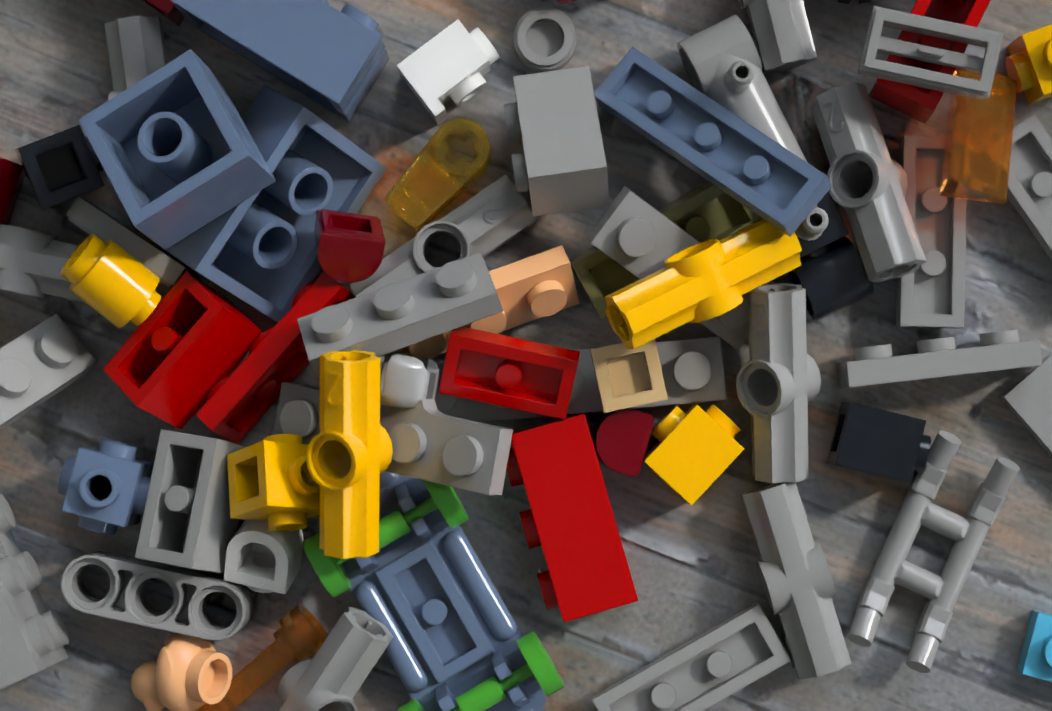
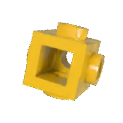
M276 434L263 438V441L227 454L230 519L268 521V530L295 531L307 528V519L320 515V485L313 480L307 468L306 452L309 444H302L301 435Z

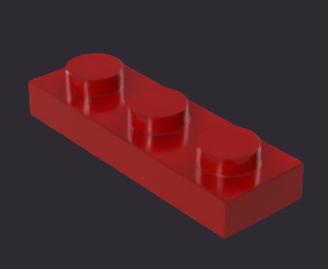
M325 272L317 280L307 283L295 295L292 308L274 328L267 329L254 340L249 350V356L233 374L222 378L211 388L206 398V404L197 412L196 416L211 431L232 443L238 444L280 396L282 382L293 383L310 364L297 319L315 313L327 306L337 305L356 297Z

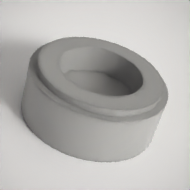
M538 7L528 11L518 21L514 31V49L519 60L527 68L539 73L560 70L568 64L574 55L577 42L576 29L571 19L564 12L553 7Z

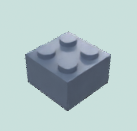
M191 49L78 119L134 227L164 250L276 181L219 77Z

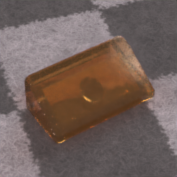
M956 68L953 75L979 81L980 73ZM995 72L991 94L987 101L950 94L940 196L999 204L1006 203L1017 90L1016 80Z

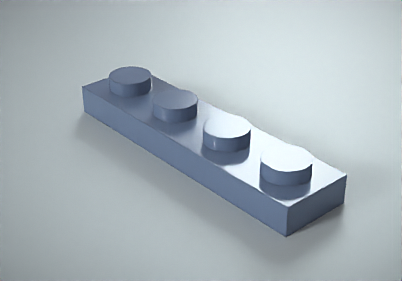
M634 47L629 50L594 92L595 100L600 107L789 237H791L832 187L827 175Z

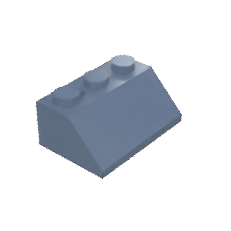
M264 85L242 120L276 181L166 250L199 274L271 319L279 322L292 308L293 299L298 291L307 283L313 281L322 268L318 259L314 234L317 210L325 209L358 214L387 168L307 108Z

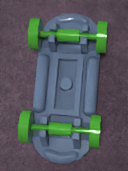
M384 471L380 473L378 553L367 558L339 559L324 556V550L320 549V532L302 541L303 548L313 569L329 594L335 598L349 590L360 610L365 611L372 618L383 623L394 636L384 652L412 699L399 707L398 711H543L546 695L549 697L565 687L560 674L533 630L524 636L521 633L460 525L467 522L469 517L453 487Z

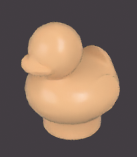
M173 633L164 640L163 644L165 646L160 650L157 661L143 663L134 671L131 677V690L134 696L144 703L147 711H162L164 707L170 711H196L205 703L216 704L225 697L232 681V665L225 654L216 652L210 640Z

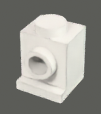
M457 19L397 64V68L402 79L436 124L439 125L448 118L444 105L453 100L457 106H460L479 93L487 85L483 76L490 71V65L498 60L500 56L489 39L478 27L469 33L460 20Z

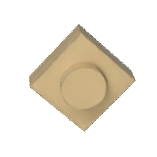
M655 339L635 349L626 348L624 343H618L590 350L603 413L668 400Z

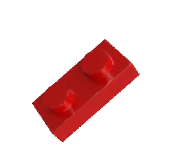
M462 326L451 330L439 393L566 420L580 351Z

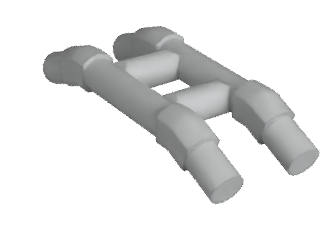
M939 430L930 447L928 460L923 472H915L912 477V481L908 486V493L871 575L868 576L855 608L856 613L847 636L851 642L864 647L872 645L880 619L884 616L894 591V584L929 599V602H926L913 635L914 640L906 661V665L909 668L921 673H930L939 644L943 641L953 615V608L986 534L990 526L993 525L999 510L1006 500V494L1020 471V467L1013 461L1004 457H997L986 479L978 487L965 514L967 515L966 518L931 503L932 499H935L939 487L948 473L947 469L962 443L958 437L943 430ZM920 526L955 541L940 576L905 560Z

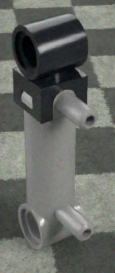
M733 15L677 43L682 63L697 90L807 162L762 72V63L756 46L745 25L737 15ZM828 193L796 229L795 233L802 248L800 253L801 266L788 272L793 284H800L802 288L806 289V310L814 321H818L874 292L873 283L869 281L862 258L848 237H845L849 232Z

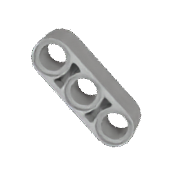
M97 551L74 559L65 568L61 577L63 596L71 607L78 611L207 640H224L232 637L249 623L254 612V600L250 590L245 585L224 581V576L139 559L110 551ZM91 564L102 567L109 575L110 589L104 598H96L90 595L84 587L83 575L86 568ZM152 578L162 579L171 586L173 603L167 612H159L152 609L146 601L145 588ZM213 592H223L234 600L237 607V615L232 624L220 625L209 617L206 610L207 600Z

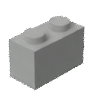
M589 66L513 76L516 102L504 104L509 142H522L523 153L511 154L516 193L529 191L533 217L610 206L607 164Z
M161 429L135 558L190 569L224 573L227 546L236 534L239 519H230L227 454L243 449L246 446L221 439Z

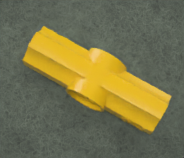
M762 218L761 221L746 226L720 241L718 239L704 241L670 256L664 261V268L605 296V313L614 333L619 336L625 347L635 349L687 322L699 323L734 309L743 302V294L800 267L801 245L795 232L789 237Z
M360 350L330 351L320 355V434L313 437L307 446L306 462L313 480L320 485V549L324 550V556L339 559L367 558L379 552L380 473L386 471L390 465L393 448L386 429L380 425V357L375 356L376 353Z

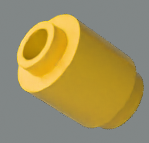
M95 234L89 235L77 247L60 271V275L71 283L69 290L117 328L123 327L129 321L139 326L149 317L161 300V295L155 291L160 278L112 239L104 242Z

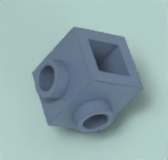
M101 438L98 447L78 448L76 458L70 456L67 458L61 471L58 493L66 495L62 511L80 516L77 526L98 533L115 535L118 526L128 527L139 524L141 515L144 514L154 465L152 461L136 458L139 447ZM100 475L107 477L112 484L111 494L105 500L95 497Z

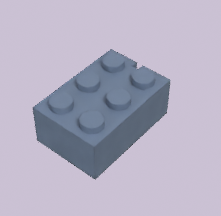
M170 0L192 26L349 123L390 60L386 49H384L383 35L376 30L379 24L361 10L347 3L340 12L330 6L327 0Z

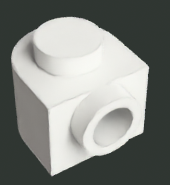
M245 520L227 546L224 581L246 585L247 588L255 592L286 594L301 569L303 550L302 530L270 531L268 530V521Z

